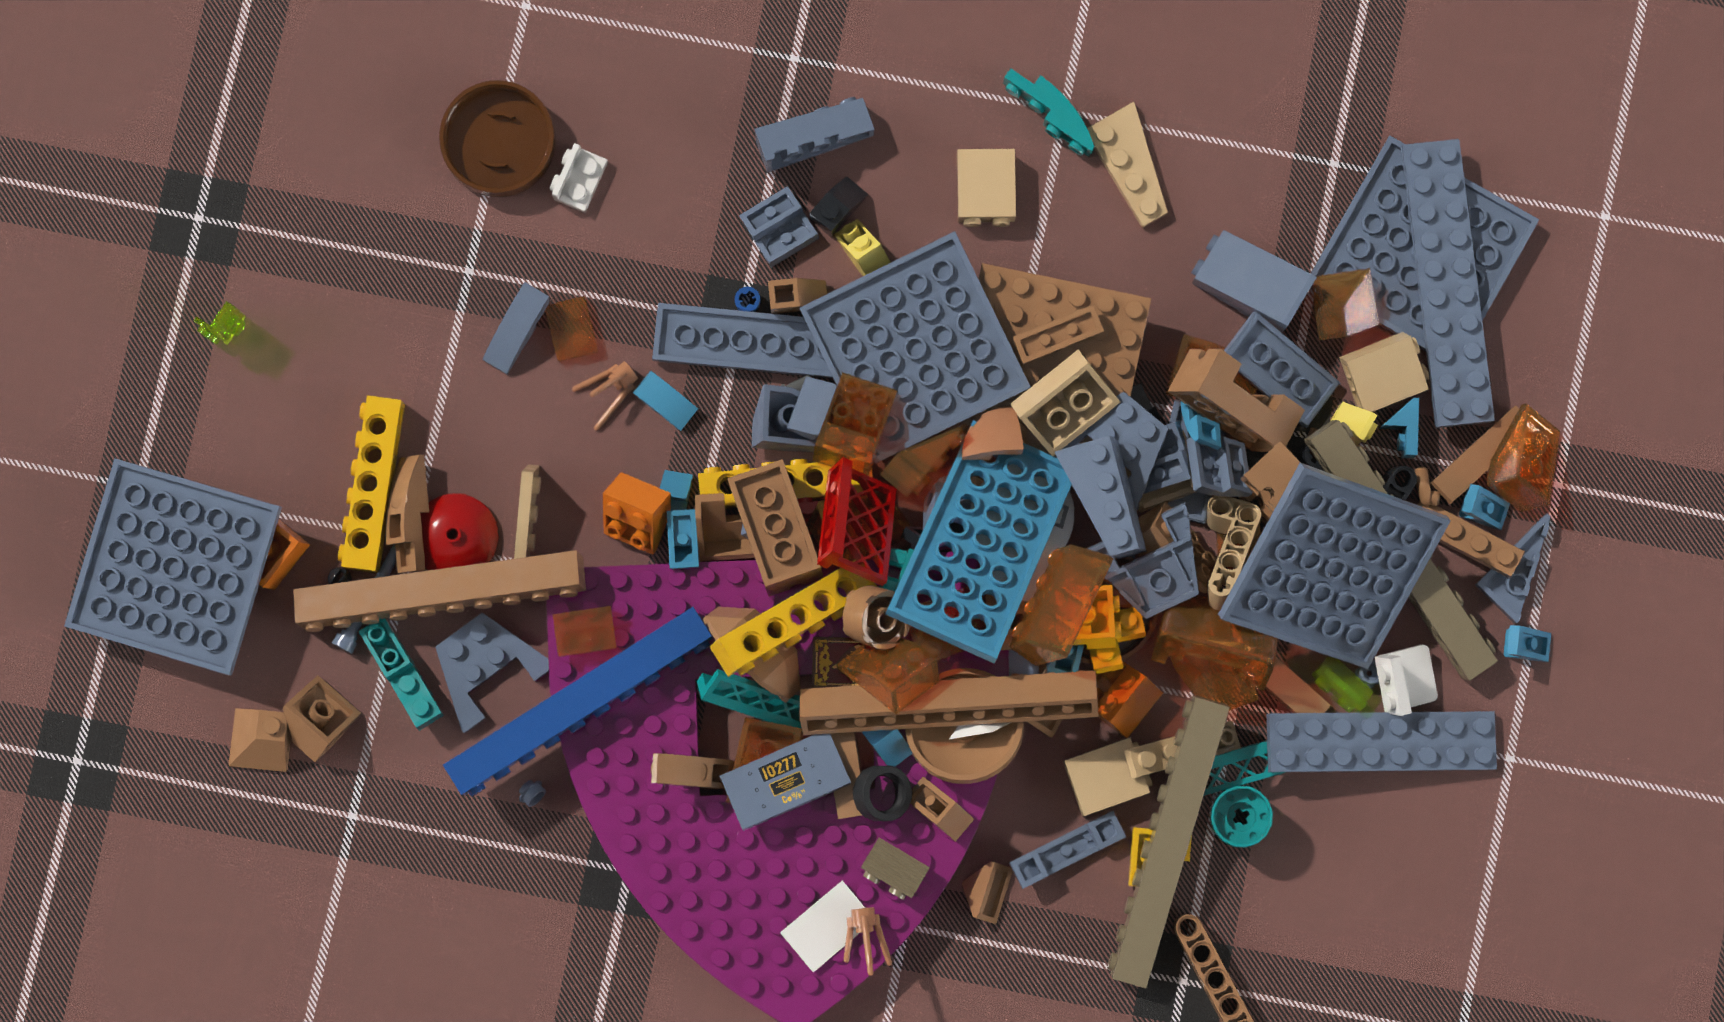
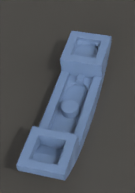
M1111 811L1009 863L1021 888L1024 889L1125 838L1126 835L1114 811Z

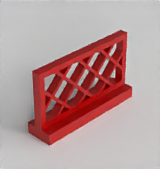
M845 457L841 458L828 470L817 565L827 569L834 564L883 586L887 583L897 488L853 469V461ZM851 480L857 481L864 491L857 493ZM877 490L887 495L886 503L882 504L874 491ZM867 495L874 506L873 509L868 510L861 499L862 496ZM853 501L861 514L855 516L849 507V502ZM878 512L884 522V526L879 527L872 514ZM864 518L872 531L866 534L858 520ZM849 524L858 536L854 540H852L846 530V526ZM874 535L881 544V550L879 551L876 550L869 539ZM862 542L870 555L863 557L856 544ZM844 549H849L856 560L855 562L843 558ZM873 559L879 568V573L872 571L866 561Z

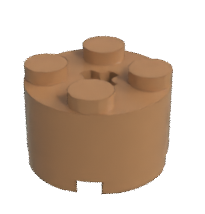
M867 585L857 590H852L846 597V604L843 610V631L856 642L878 649H891L898 645L896 642L902 636L905 637L907 635L910 625L885 614L895 591Z

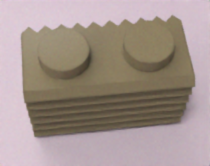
M880 837L861 866L865 870L863 875L865 878L877 885L882 880L891 886L888 891L904 900L906 895L910 898L913 897L930 868Z

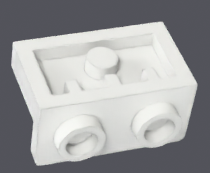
M574 143L572 150L569 148L566 150L561 162L564 165L560 175L556 174L554 176L550 190L553 191L552 196L555 201L586 213L608 164V160L581 149L580 145Z

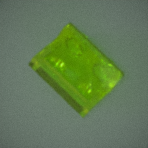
M226 301L211 325L197 316L193 322L199 326L197 331L206 339L216 345L219 341L228 345L233 336L237 337L244 329L246 316L237 307Z
M1328 656L1312 673V676L1316 679L1315 684L1325 693L1331 692L1337 697L1338 700L1336 702L1348 713L1351 711L1353 713L1360 712L1368 704L1366 701L1373 694V690L1337 658Z

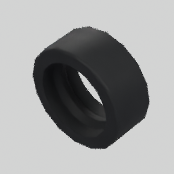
M871 766L863 770L857 777L853 787V800L857 810L865 818L872 821H893L902 817L908 810L912 800V787L908 777L902 770L894 766ZM879 776L888 777L895 787L894 803L886 811L877 810L870 800L869 790L871 784Z

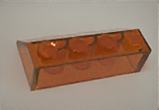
M1075 545L1055 549L1048 557L1047 562L1049 564L1045 573L1036 582L1037 589L1033 598L1024 607L1025 614L1022 621L1012 632L1013 639L1009 648L1035 666L1067 658L1111 566L1113 558L1109 555Z

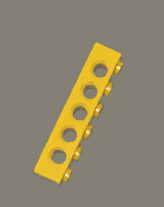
M367 395L366 403H361L359 418L363 420L362 431H357L355 447L359 448L358 458L353 459L351 465V476H355L353 488H348L346 503L350 505L349 516H344L342 533H346L345 543L340 544L338 551V561L342 562L341 567L344 569L378 573L381 567L386 534L387 501L396 468L405 403L402 400ZM377 421H385V431L378 435L373 434V424ZM373 449H380L382 452L381 459L376 463H370L368 461L369 452ZM369 477L377 479V487L373 491H365L363 487L365 480ZM366 505L372 506V516L367 520H361L359 516L360 509ZM360 534H367L369 538L367 546L361 549L355 546L356 537Z
M865 454L847 455V458L853 461V469L873 477L871 457L865 458ZM835 456L820 457L819 462L807 463V459H795L790 461V465H785L788 475L794 478L792 487L797 499L812 497L813 501L825 500L828 470L838 462ZM773 462L761 463V466H764V465H767V464H770V463H773ZM749 464L734 465L733 470L721 471V467L705 468L704 473H698L700 495L723 493L720 487L725 480H728L727 478L756 468L750 469ZM811 472L820 473L823 476L822 483L818 486L808 484L806 481L808 474ZM851 480L857 493L864 491L857 481ZM724 493L725 509L737 508L732 493Z
M840 568L718 638L710 646V649L728 677L736 672L742 676L755 667L753 662L762 658L763 662L779 653L777 648L785 644L789 648L801 641L802 637L800 635L804 632L809 631L810 634H813L826 626L823 621L832 617L834 621L841 618L849 592L863 586L877 585L870 580ZM837 587L842 588L846 592V597L839 594ZM814 600L822 604L823 611L816 608ZM791 614L799 618L800 624L793 622ZM767 628H772L776 632L777 638L771 637ZM744 641L749 642L753 646V652L748 651L744 647Z

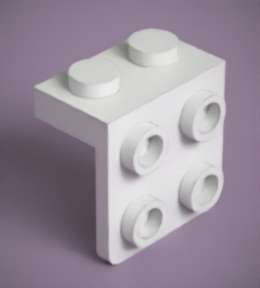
M1418 645L1374 657L1385 712L1403 716L1411 714V707L1434 702L1437 699L1438 694L1428 646Z

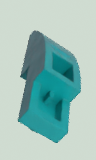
M1010 68L1003 80V84L1006 86L1005 90L1016 98L1021 96L1029 102L1028 106L1038 114H1043V112L1047 114L1044 118L1043 126L1046 127L1045 131L1051 137L1057 140L1061 137L1069 143L1068 147L1080 156L1085 154L1090 157L1094 150L1092 138L1083 119L1069 100L1043 76L1040 75L1035 84H1033Z
M385 618L379 619V623L369 624L359 631L360 635L384 676L396 692L415 727L420 731L443 717L444 714L435 701L431 690Z

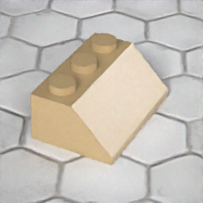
M1078 349L1014 400L1011 405L1022 422L1053 457L1055 451L1063 449L1117 406L1120 400Z

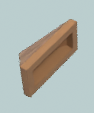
M990 861L962 882L974 918L993 924L997 923L1013 872L1012 868Z

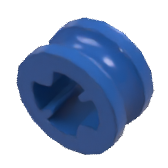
M749 286L739 289L735 295L737 309L749 312H756L761 303L758 291ZM749 293L754 295L752 299L755 301V304H748L747 307H743V301L740 300V297H747Z

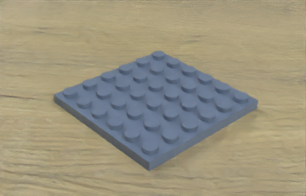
M1389 135L1310 273L1317 277L1311 287L1395 335L1404 332L1410 335L1411 338L1414 337L1419 348L1426 352L1401 146L1404 143ZM1464 177L1483 321L1539 219Z
M955 231L800 307L802 315L875 464L1031 388Z
M114 458L64 627L219 673L232 675L282 507Z
M1299 463L1218 615L1224 621L1368 669L1451 520L1446 515Z

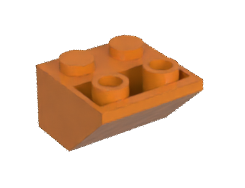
M620 472L603 492L604 534L632 545L639 550L654 554L667 524V511H671V493Z
M1123 662V669L1096 674L1098 718L1128 738L1163 692L1145 675Z

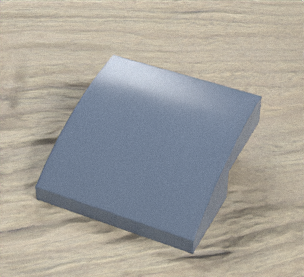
M788 186L739 215L771 268L820 239Z
M1179 420L1165 425L1169 428V432L1143 494L1192 478L1188 450Z
M1191 437L1186 440L1193 490L1195 492L1226 497H1249L1252 495V491L1240 479L1249 471L1245 443L1222 437L1221 448L1216 450L1195 442Z

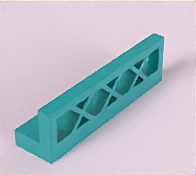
M719 669L715 671L713 676L702 673L698 678L697 684L701 700L802 732L800 696L794 695L785 703L778 695L772 694L756 681L735 674L728 677L725 671Z
M1267 740L1244 746L1230 752L1215 755L1212 769L1217 767L1218 769L1215 774L1210 772L1209 776L1213 778L1205 789L1203 796L1286 772H1268V764L1263 773L1259 774L1246 769L1253 757L1260 756L1268 761V757L1263 755L1268 753ZM1246 760L1243 766L1235 763ZM1232 764L1241 769L1234 781L1227 782L1218 777L1224 765ZM1244 772L1251 775L1241 779ZM1216 780L1223 783L1217 786H1213Z

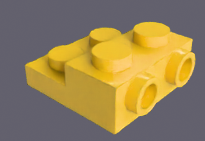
M1112 585L1054 589L1057 646L1086 644L1087 650L1116 648V639H1122L1121 621L1115 622L1114 613H1120L1119 595L1113 596Z

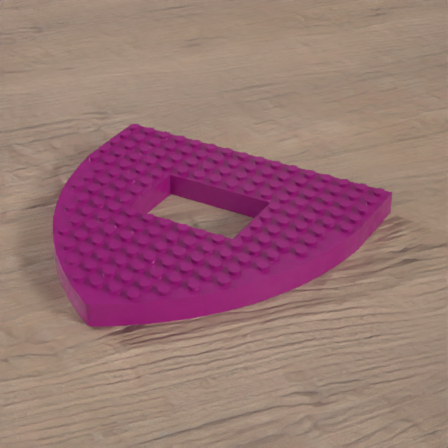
M940 552L944 557L953 556V552ZM843 556V558L850 561L855 560L853 556ZM969 558L965 560L969 568H980V563L976 559ZM873 559L866 561L872 571L879 573V568ZM756 560L699 562V568L670 569L669 564L584 567L586 591L578 592V595L574 597H560V594L552 595L547 600L550 695L556 694L692 607L695 608L702 621L706 615L717 607L752 608L762 614L819 580L804 585L797 584L790 587V590L768 597ZM832 564L826 569L821 566L823 577L840 569V567ZM889 565L888 576L899 579L902 569ZM936 570L928 571V576L933 581H941L943 579L940 572ZM963 582L955 584L958 592L963 594L970 592L967 584ZM837 587L839 594L846 597V592L842 588ZM920 594L917 596L920 604L926 606L932 604V600L928 595ZM983 595V596H982V600H983V602H984L985 604H986V595ZM814 600L816 608L823 611L822 604ZM951 606L944 608L947 616L951 618L959 616L956 608ZM791 614L793 622L800 624L799 618ZM843 616L835 621L830 617L823 621L826 626L813 634L806 631L800 635L802 640L793 645L797 649L800 677L812 676L813 637L850 638L843 631ZM981 619L971 620L972 626L975 629H986V624ZM910 626L905 637L902 636L896 642L898 645L893 647V661L918 663L916 682L928 681L942 672L957 668L979 669L997 677L1009 676V650H1000L995 663H992ZM713 637V639H711L708 642L710 643V645H712L716 640ZM710 647L697 655L692 651L684 657L686 662L672 671L667 667L659 672L661 678L648 686L643 682L634 688L636 693L627 700L621 702L618 698L610 703L611 709L598 718L593 714L584 720L586 725L571 734L568 730L559 736L561 739L560 743L567 767L581 805L605 853L631 893L665 934L705 971L769 1016L780 1022H811L869 977L863 933H859L852 940L848 963L844 962V946L816 971L812 972L780 932L843 880L865 908L874 907L875 914H879L880 925L891 956L935 904L962 861L984 814L997 774L987 780L971 784L951 783L928 773L917 762L913 754L895 766L908 777L912 789L922 777H925L974 818L973 822L956 842L911 804L902 817L893 821H872L863 815L838 819L834 792L743 831L728 795L701 796V787L651 783L653 753L700 757L697 680L702 673L713 676L717 669L722 671L724 669ZM745 673L741 676L747 679H753L748 673ZM898 729L908 743L905 729ZM873 748L874 766H887ZM886 776L875 778V789L869 790L870 800L877 810L886 811L894 803L895 787L893 782ZM879 837L930 867L912 898L906 895L904 900L888 891L891 886L881 880L877 885L863 876L865 870L861 866ZM873 925L874 931L869 932L874 972L886 960Z

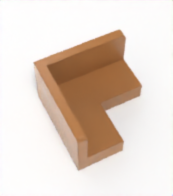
M724 493L695 495V519L700 562L755 558L749 540L741 535L743 523L740 515H726Z

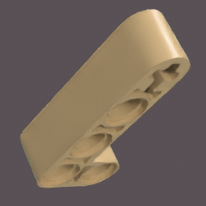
M1213 496L1208 501L1207 524L1210 529L1226 534L1209 580L1208 603L1213 609L1220 611L1255 547L1260 533L1261 510L1257 505L1226 496ZM1239 543L1243 544V546H1236L1234 544ZM1226 567H1233L1235 569L1229 570ZM1222 585L1226 586V589H1223L1221 592Z

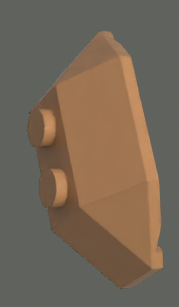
M717 607L703 618V622L709 627V631L714 639L717 640L761 613L752 608ZM767 628L769 635L777 638L776 632L772 628ZM744 641V647L748 651L753 652V646L749 642ZM784 644L777 648L779 653L771 659L763 662L762 658L753 662L755 667L747 673L760 686L772 694L778 695L786 703L801 689L797 649L794 646L787 648Z

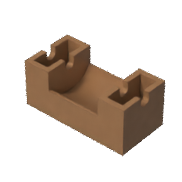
M1189 349L1167 392L1204 418L1219 423L1222 431L1239 442L1245 443V447L1250 451L1269 452L1279 441L1286 447L1305 409L1285 395H1271L1269 398L1266 395L1249 394L1233 382L1242 364L1222 349H1208L1207 352L1202 349Z
M1280 441L1240 478L1252 491V495L1238 498L1246 502L1255 500L1259 503L1261 522L1265 526L1299 463H1301Z
M783 459L727 478L768 597L790 590V587L794 585H804L824 578L821 566L817 565L818 557Z

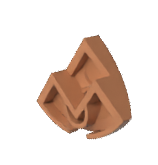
M1012 406L998 407L981 415L980 420L969 428L962 446V460H990L992 455L1022 454L1024 447L1017 413Z

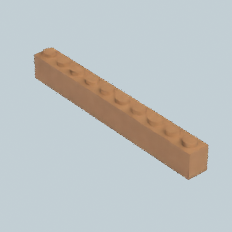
M577 550L293 589L295 623L307 632L322 631L324 626L333 625L334 628H347L353 622L376 624L379 623V619L405 620L407 615L412 614L428 617L435 615V611L446 610L448 613H458L464 611V607L475 606L476 609L491 608L493 603L503 602L504 605H516L521 603L522 599L531 598L532 601H545L549 599V596L559 594L560 597H574L578 595V592L586 591L583 556Z
M1080 670L1064 673L1049 672L1032 675L1019 674L1016 676H989L984 678H959L889 684L873 683L870 685H843L840 687L800 689V722L803 735L1099 717L1096 671Z

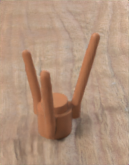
M625 361L619 365L615 364L608 370L572 387V391L576 392L608 377L609 380L590 392V397H595L611 385L618 391L623 388L622 392L594 426L595 431L602 427L627 394L635 389L633 383L638 380V377Z
M874 907L851 909V917H847L844 962H849L854 927H856V933H863L867 972L869 976H872L874 972L869 932L874 931L873 925L888 966L892 965L890 953L880 925L879 914H875Z

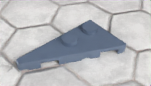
M1548 513L1544 514L1514 545L1525 551L1511 579L1490 569L1475 584L1514 624L1520 621V614L1525 598L1530 590L1531 579L1534 577L1544 538L1547 536L1550 527L1551 516Z

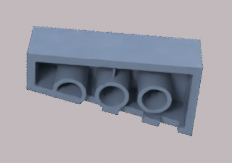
M856 97L847 98L836 106L821 107L808 114L754 129L756 143L767 173L874 136V127L864 99H856Z
M1109 435L1055 451L1054 453L1109 554L1114 558L1122 559L1146 552L1118 440Z

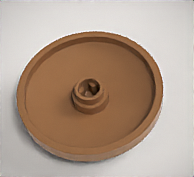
M957 668L942 672L929 680L984 678L995 675L979 669ZM1012 722L992 733L955 739L949 738L958 726L905 729L913 756L928 773L947 782L971 784L987 780L1007 767L1021 745L1024 724L1023 722Z

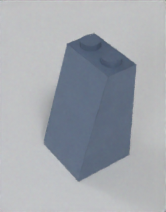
M1223 230L1220 237L1215 234L1213 235L1206 247V250L1210 251L1205 261L1199 259L1191 272L1196 276L1192 284L1248 317L1252 312H1258L1281 333L1289 325L1317 278Z

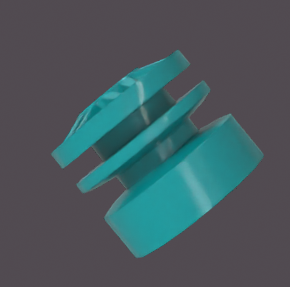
M1235 786L1226 789L1215 799L1211 808L1210 823L1214 833L1222 842L1232 847L1246 848L1259 843L1267 836L1272 826L1273 811L1269 800L1260 791L1250 786ZM1239 809L1240 812L1246 811L1249 816L1245 818L1247 822L1245 825H1242L1241 822L1235 823L1233 821V818L1236 816L1235 810Z

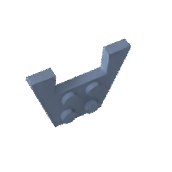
M1122 392L1117 395V398L1120 400L1117 406L1063 449L1081 444L1087 436L1093 440L1109 435L1117 439L1124 466L1132 472L1128 481L1137 512L1154 465L1168 435L1169 428L1127 393Z
M1186 502L1161 514L1174 541L1123 566H1119L1116 558L1109 554L1103 541L1082 551L1084 558L1088 562L1090 561L1099 570V573L1106 580L1108 579L1145 619L1199 594Z
M484 613L479 614L435 647L463 733H467L486 719L469 693L516 658L519 659L535 682L549 672L548 658Z

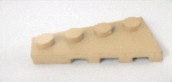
M1132 102L1087 129L1092 138L1095 151L1140 226L1144 228L1167 215L1168 211L1136 106Z
M528 464L522 470L514 559L530 557V551L534 552L536 534H532L533 523L537 522L538 517L536 496L540 492L541 477H539L540 465Z

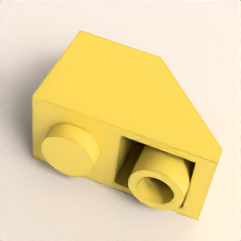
M858 219L845 225L834 234L862 276L891 263L881 244Z
M1345 402L1338 406L1330 420H1339L1341 423L1345 422L1353 433L1351 439L1355 445L1361 442L1366 443L1367 440H1370L1378 426L1374 423L1377 417L1375 413Z

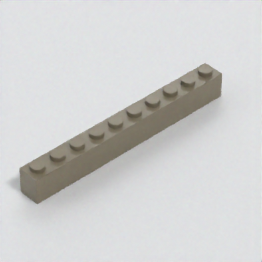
M1332 420L1304 439L1325 472L1387 494L1383 488V485H1385L1384 479L1378 471H1372L1367 463L1369 461L1368 455L1361 446L1356 447L1351 439L1353 433L1345 422L1341 423L1339 420ZM1429 559L1408 598L1461 679L1470 681L1498 662L1494 656L1496 650L1487 638L1483 639L1478 632L1480 625L1471 614L1467 615L1462 607L1464 601L1455 590L1451 591L1446 582L1449 579L1440 566L1436 567L1432 560Z
M1193 695L1191 701L1186 700L1182 717H1185L1186 720L1183 729L1178 728L1174 745L1178 747L1175 757H1169L1165 773L1169 774L1167 784H1161L1158 792L1157 801L1161 802L1158 813L1153 812L1150 819L1149 829L1153 830L1150 841L1145 840L1142 846L1140 857L1144 858L1141 869H1136L1132 885L1136 886L1133 897L1128 896L1125 904L1124 913L1128 914L1125 925H1119L1115 941L1119 942L1116 953H1111L1107 969L1111 970L1110 974L1114 980L1145 989L1147 987L1230 708L1227 704Z

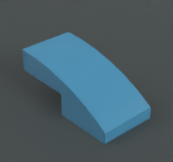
M652 371L647 374L633 392L634 395L679 431L683 429L698 410L695 405Z
M1180 402L1183 420L1191 438L1195 442L1219 450L1221 448L1220 424L1204 418L1186 404Z

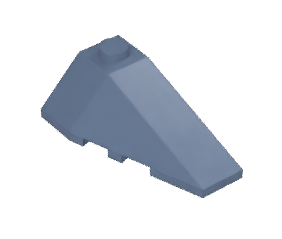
M763 385L752 422V448L777 451L870 454L852 416L843 411L839 412L829 408L821 433L814 440L788 430L787 426L800 391L792 387Z

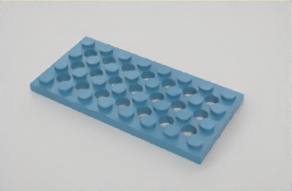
M973 420L971 426H974L977 422ZM1023 443L1024 450L1021 455H993L995 458L993 463H988L984 460H962L961 446L885 613L892 618L992 663H995L1072 485L1058 458L1052 457V455ZM1011 464L1017 465L1022 473L1014 475L1009 472L1007 466ZM980 476L983 478L985 485H974L970 477ZM1037 476L1045 478L1048 486H1038L1034 478ZM997 489H1008L1011 492L1012 497H1001L998 494ZM968 499L972 501L975 508L971 510L963 508L960 500ZM1033 500L1037 503L1038 509L1029 510L1025 507L1024 501ZM987 512H997L1001 516V521H991L987 517ZM953 522L961 524L964 532H953L949 524ZM1022 523L1027 527L1028 532L1020 534L1015 531L1013 525ZM986 535L990 539L991 544L981 545L977 541L976 536ZM941 546L949 547L953 551V556H942L938 548ZM1003 548H1014L1018 556L1014 558L1006 556ZM969 558L976 559L980 563V568H969L965 560ZM936 570L940 572L943 579L941 581H933L929 578L928 571ZM997 570L1004 572L1007 580L1004 582L997 581L993 577L992 572ZM958 582L967 584L970 592L965 594L958 592L955 584ZM920 594L928 595L932 600V604L927 606L920 604L917 596ZM986 594L992 595L996 599L997 604L994 606L985 604L982 596ZM948 606L956 608L959 616L956 618L947 616L944 608ZM981 619L986 624V629H975L972 626L971 620Z

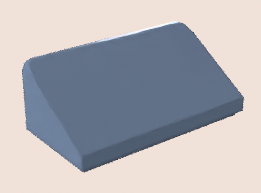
M805 377L787 429L810 440L819 437L837 385Z

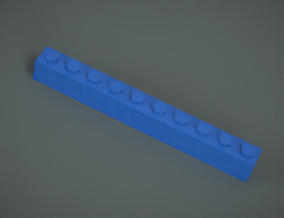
M692 607L443 764V767L460 794L465 796L469 793L473 797L486 788L485 782L493 777L498 781L511 773L509 767L519 762L523 765L535 758L534 751L542 746L547 750L561 741L559 736L569 730L572 734L586 725L584 720L594 714L598 718L611 709L609 704L619 698L623 702L636 693L634 688L643 682L648 686L661 678L659 672L669 667L672 671L686 662L684 657L692 651L697 655L711 646L708 641L713 639L695 608Z

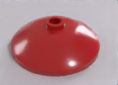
M459 493L445 494L428 503L429 512L420 513L423 550L425 554L424 561L425 568L428 571L491 562L498 547L499 532L497 522L488 507L472 496ZM455 529L458 531V536L456 539L451 540L448 538V532Z

